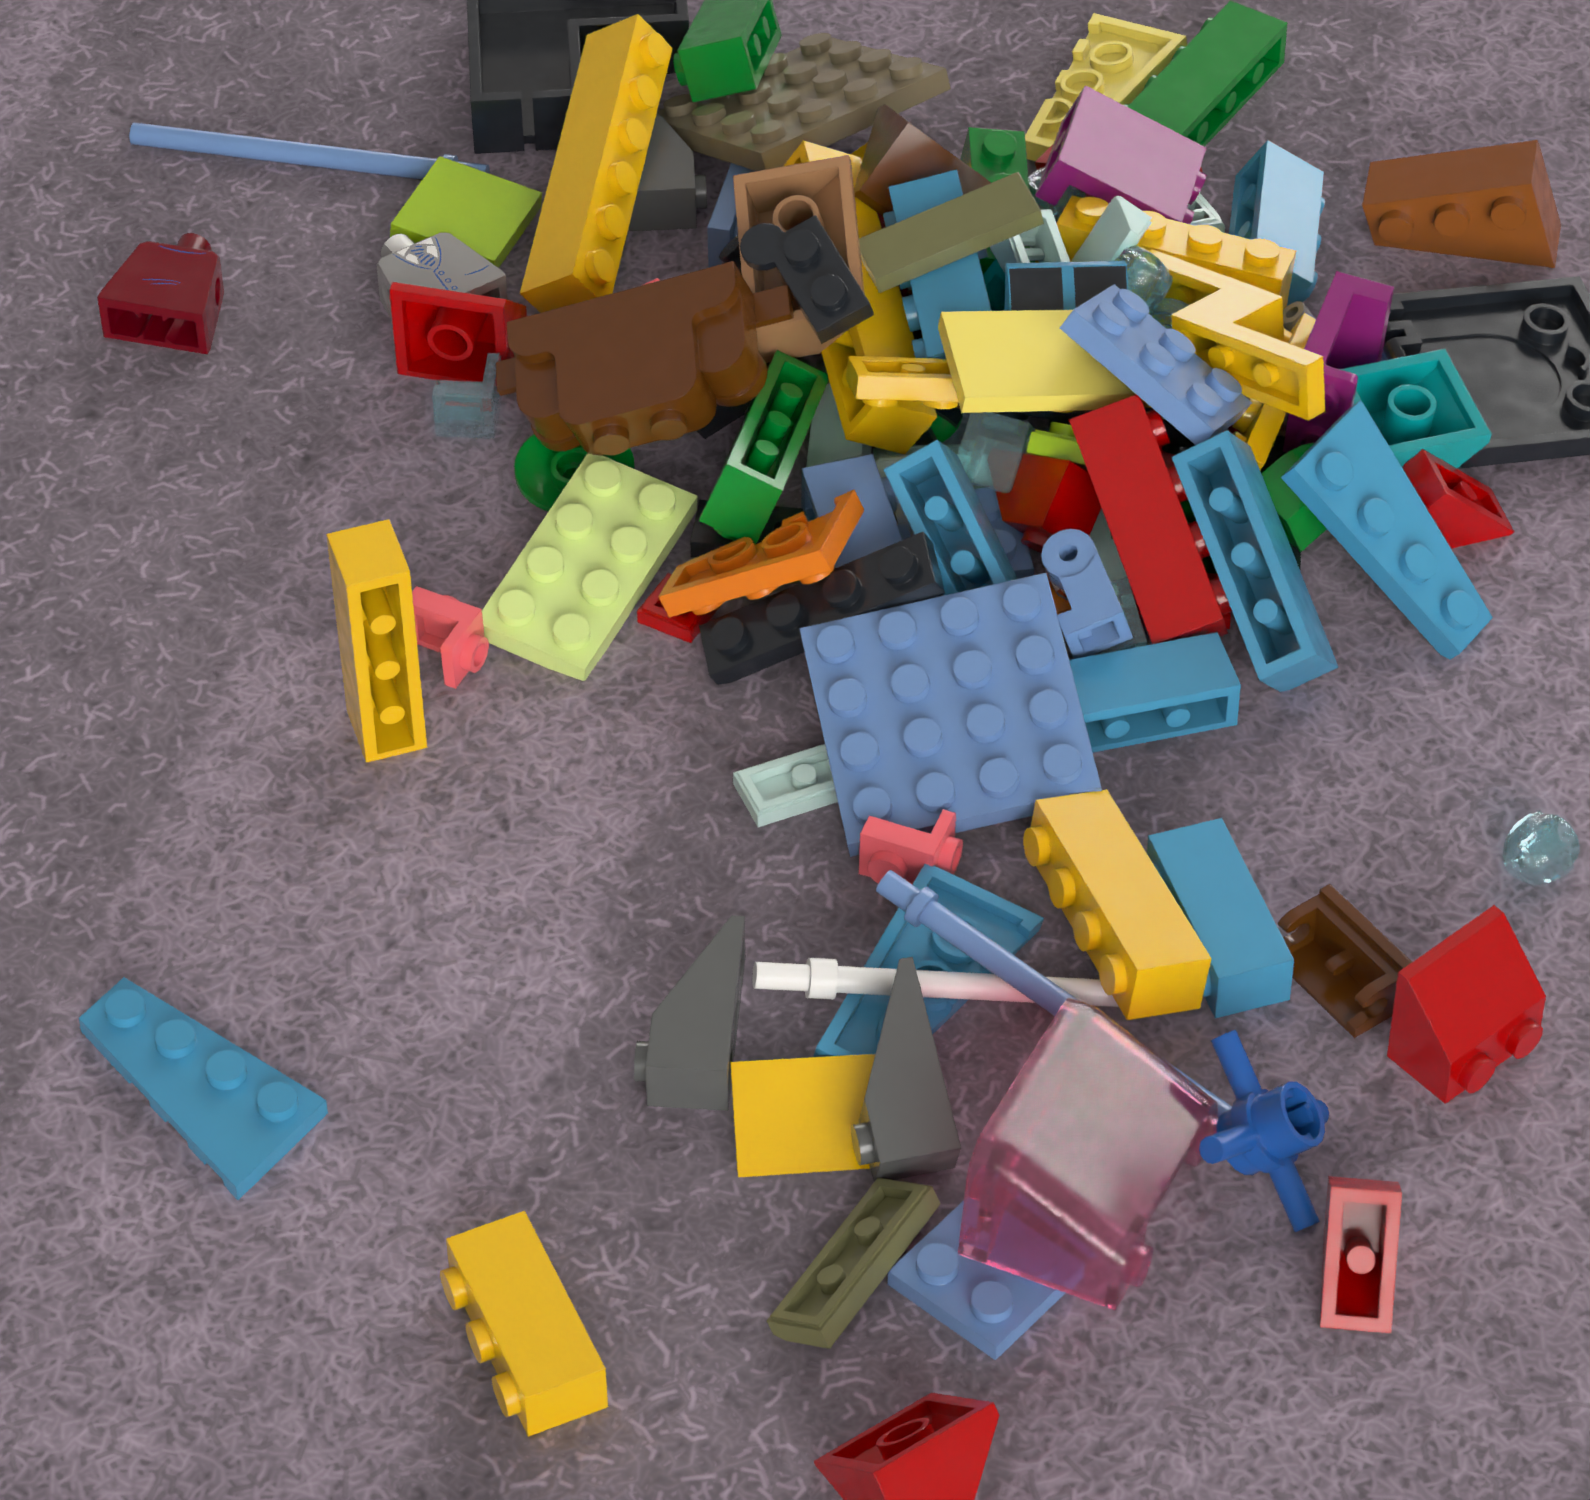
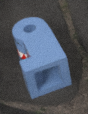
M1075 529L1062 530L1052 535L1043 546L1041 553L1042 563L1052 588L1058 596L1068 600L1071 606V610L1059 614L1058 619L1073 658L1091 656L1132 639L1133 636L1095 544L1089 535Z

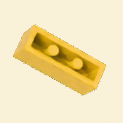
M525 1210L446 1238L449 1268L440 1270L443 1290L454 1311L465 1307L471 1321L466 1323V1332L477 1361L481 1364L491 1360L498 1374L492 1376V1385L504 1416L510 1417L517 1414L529 1437L607 1408L606 1368Z

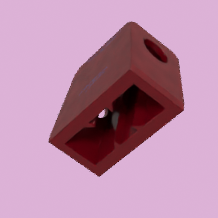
M186 233L180 237L177 245L152 241L140 243L103 287L97 297L103 337L208 355L224 296L220 257L212 251L209 242L198 234Z

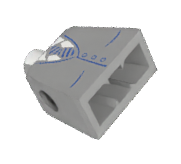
M441 232L417 243H414L405 234H397L390 237L381 249V259L377 263L380 301L391 320L389 289L392 282L508 300L507 282L504 272L450 233Z

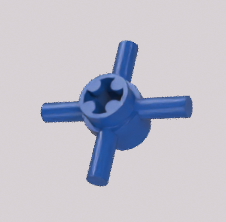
M1236 1030L1212 1039L1213 1047L1237 1100L1233 1102L1231 1109L1219 1116L1216 1124L1217 1133L1205 1137L1200 1142L1199 1151L1201 1157L1211 1164L1227 1160L1236 1171L1243 1175H1254L1261 1171L1269 1173L1294 1232L1319 1223V1218L1294 1162L1297 1160L1298 1154L1316 1147L1323 1141L1325 1123L1329 1119L1328 1107L1321 1100L1315 1099L1311 1092L1298 1082H1287L1269 1091L1262 1089Z

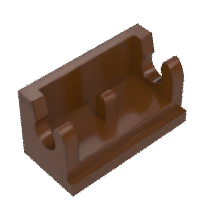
M1331 884L1321 888L1318 895L1288 911L1278 921V925L1286 933L1298 928L1292 934L1283 937L1294 958L1292 978L1354 1038L1392 1017L1398 972L1412 963V961Z

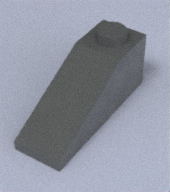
M657 111L629 224V231L696 229V209H707L706 174L695 175L693 151Z
M731 915L652 1013L649 1041L636 1042L634 1080L646 1082L647 1106L729 1110L732 1083L730 1062H734L746 958L745 916Z
M913 957L899 959L859 1123L851 1125V1137L856 1160L859 1165L869 1164L874 1182L877 1178L897 1180L953 1169L956 1166L961 1150Z

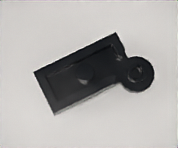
M816 215L786 232H783L778 226L771 223H761L752 226L743 235L740 242V251L744 261L749 267L758 271H768L777 268L785 285H788L793 298L821 344L874 315L870 302Z

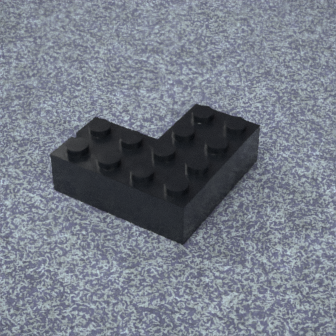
M467 0L470 102L474 154L525 151L524 144H535L536 151L557 150L586 36L626 18L639 14L673 48L667 74L676 73L674 54L678 53L677 50L689 30L687 0Z

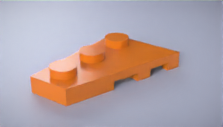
M855 489L835 497V509L808 522L804 512L782 520L781 527L772 531L762 542L754 545L751 538L743 537L676 566L658 596L668 617L693 611L695 615H703L717 609L728 600L746 596L749 600H755L772 593L778 586L798 580L802 584H812L827 577L834 570L836 561L864 512Z

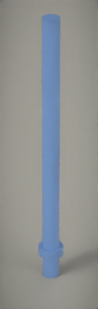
M132 123L129 134L130 143L134 145L422 180L437 160L436 158L143 123ZM443 155L444 158L490 174L489 165L461 162L458 160L457 155Z
M892 870L888 871L879 882L876 892L905 912L904 920L914 927L923 924L1214 1128H1216L1219 1116L1232 1108V1106L938 903L939 895L930 888L924 887L920 890Z

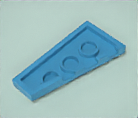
M924 864L912 884L920 890L928 887L939 895L938 903L1013 955L1041 929L1044 920L1043 917L936 866L932 867ZM900 908L896 911L864 967L897 969L899 959L913 957L916 970L993 974L923 924L918 927L911 925L904 920L905 912ZM848 993L818 1043L813 1057L876 1054L890 996ZM923 997L932 1034L969 999Z

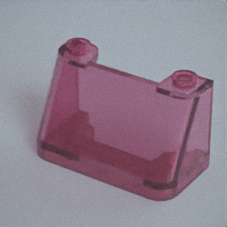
M1072 998L1066 999L977 1140L966 1179L958 1255L1116 1311L1129 1286L1141 1287L1149 1271L1153 1257V1247L1144 1244L1147 1224L1181 1165L1184 1163L1193 1167L1198 1166L1202 1160L1199 1151L1200 1142L1205 1137L1217 1133L1216 1124L1219 1118L1217 1116V1101L1099 1008Z

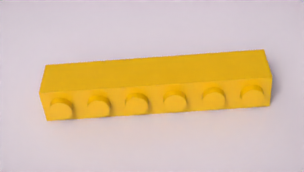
M639 14L586 36L520 290V295L540 313L613 293L673 49Z
M803 140L784 166L849 155L852 165L853 185L855 187L862 161L861 157ZM855 197L859 238L881 230L877 212ZM861 260L864 292L871 304L874 315L850 328L821 351L845 439L905 455L937 418L935 408L925 406L921 401L898 400V404L893 407L870 406L863 403L862 399L855 398L846 380L848 356L915 358L912 345L914 336L909 329L899 286L879 293Z

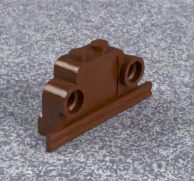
M731 261L508 321V345L514 353V357L496 362L497 392L500 396L516 392L517 404L530 422L533 433L540 443L550 450L566 451L581 445L587 453L592 455H616L623 453L628 448L659 440L678 439L686 433L700 430L708 425L715 416L717 404L726 407L739 406L752 400L762 390L768 373L767 365L758 351L756 328L794 318L790 289L786 284L752 293L735 263Z

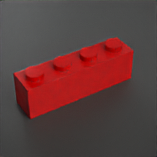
M1135 394L1069 419L1152 644L1218 632L1219 636L1228 634L1222 615L1232 612L1219 577L1209 580L1201 559L1210 556L1197 521L1187 523L1180 502L1188 500L1175 465L1166 467L1159 448L1170 443L1160 414L1154 409L1146 412L1141 398Z

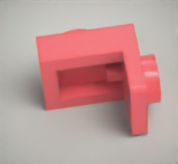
M416 586L412 591L417 645L441 653L444 684L456 689L469 671L476 673L481 669L488 654L489 641L484 636L482 609L460 602L452 596L440 595Z
M943 809L931 834L869 816L860 833L859 874L871 877L879 884L883 876L892 870L913 884L924 864L932 867L936 866L954 875L963 849V840L955 838L956 813Z

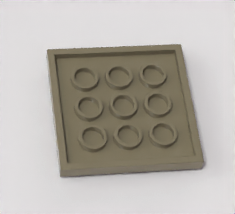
M818 33L803 38L799 42V48L785 54L774 53L757 89L692 103L690 94H682L666 100L663 103L664 108L658 112L692 151L754 171L783 167L803 140L827 147L872 126L878 108L884 104L895 112L900 113L950 90L951 87L947 70L944 67L922 62V59L919 57L907 58L892 54L889 49H873L862 46L859 41H844L831 37L829 33Z

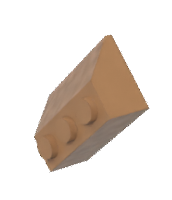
M849 155L733 175L739 249L743 235L752 226L761 223H771L778 226L783 232H786L816 215L864 292L852 165ZM740 251L742 276L752 293L785 285L777 268L768 271L753 269L744 261ZM793 296V319L756 328L758 351L765 363L771 362L776 350L793 358L820 354L821 351L845 332L821 344Z

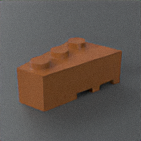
M1538 140L1370 162L1362 207L1374 245L1555 268L1561 222Z

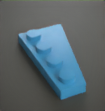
M1361 400L1358 401L1281 478L1440 655L1451 660L1468 646L1493 617Z
M125 977L79 1017L80 1029L85 1037L128 1083H133L149 1100L150 1107L164 1122L168 1121L188 1142L190 1150L204 1165L208 1164L223 1180L224 1186L237 1200L252 1188L328 1114L326 1099Z

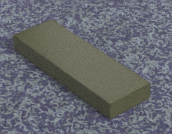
M1016 172L859 238L861 260L878 292L881 293L1044 224L1041 209L1019 172Z
M877 1178L768 1318L767 1323L773 1335L785 1341L830 1349L941 1204L933 1187Z

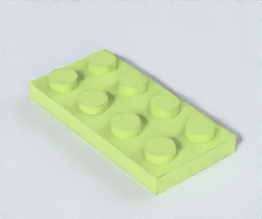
M588 453L483 608L484 636L492 645L545 668L585 681L612 643L695 515L698 496L605 456Z

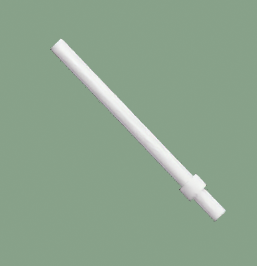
M808 958L806 964L755 962L752 982L754 989L805 991L806 998L835 999L836 993L890 996L897 969L838 966L836 959ZM916 970L923 997L1035 1003L995 974ZM1046 977L1085 1005L1119 1007L1113 996L1107 995L1104 992L1100 979Z

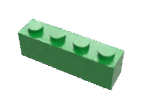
M1230 0L1214 18L1209 17L1204 22L1200 32L1187 46L1178 48L1172 61L1158 75H1152L1149 78L1143 91L1130 104L1124 105L1205 147L1283 65L1288 22Z
M776 350L767 369L768 374L764 387L752 399L699 519L700 522L713 527L718 534L727 539L738 540L748 537L752 539L754 545H756L784 489L829 381L827 373L779 350Z

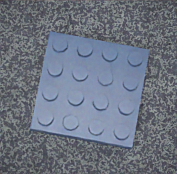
M1047 573L799 628L850 857L859 855L860 833L869 816L931 834L942 810L945 809L956 813L955 833L1033 816L1035 800L1102 791Z

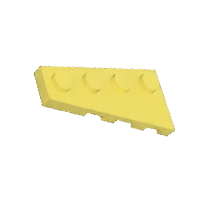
M1093 13L1088 22L1089 33L1086 39H1079L1072 51L1073 62L1068 70H1061L1055 81L1056 92L1053 98L1045 99L1025 135L1027 159L1036 161L1054 144L1062 120L1085 85L1123 105L1130 104L1143 91L1149 78L1152 75H1158L1172 61L1178 48L1187 46L1186 36Z

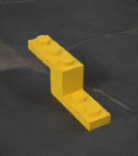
M1150 249L1135 257L1137 295L1148 305L1149 313L1157 314L1158 318L1171 322L1172 329L1185 335L1195 346V354L1210 367L1222 369L1232 375L1241 385V393L1244 396L1308 421L1325 412L1323 356L1284 342L1282 296L1154 249Z

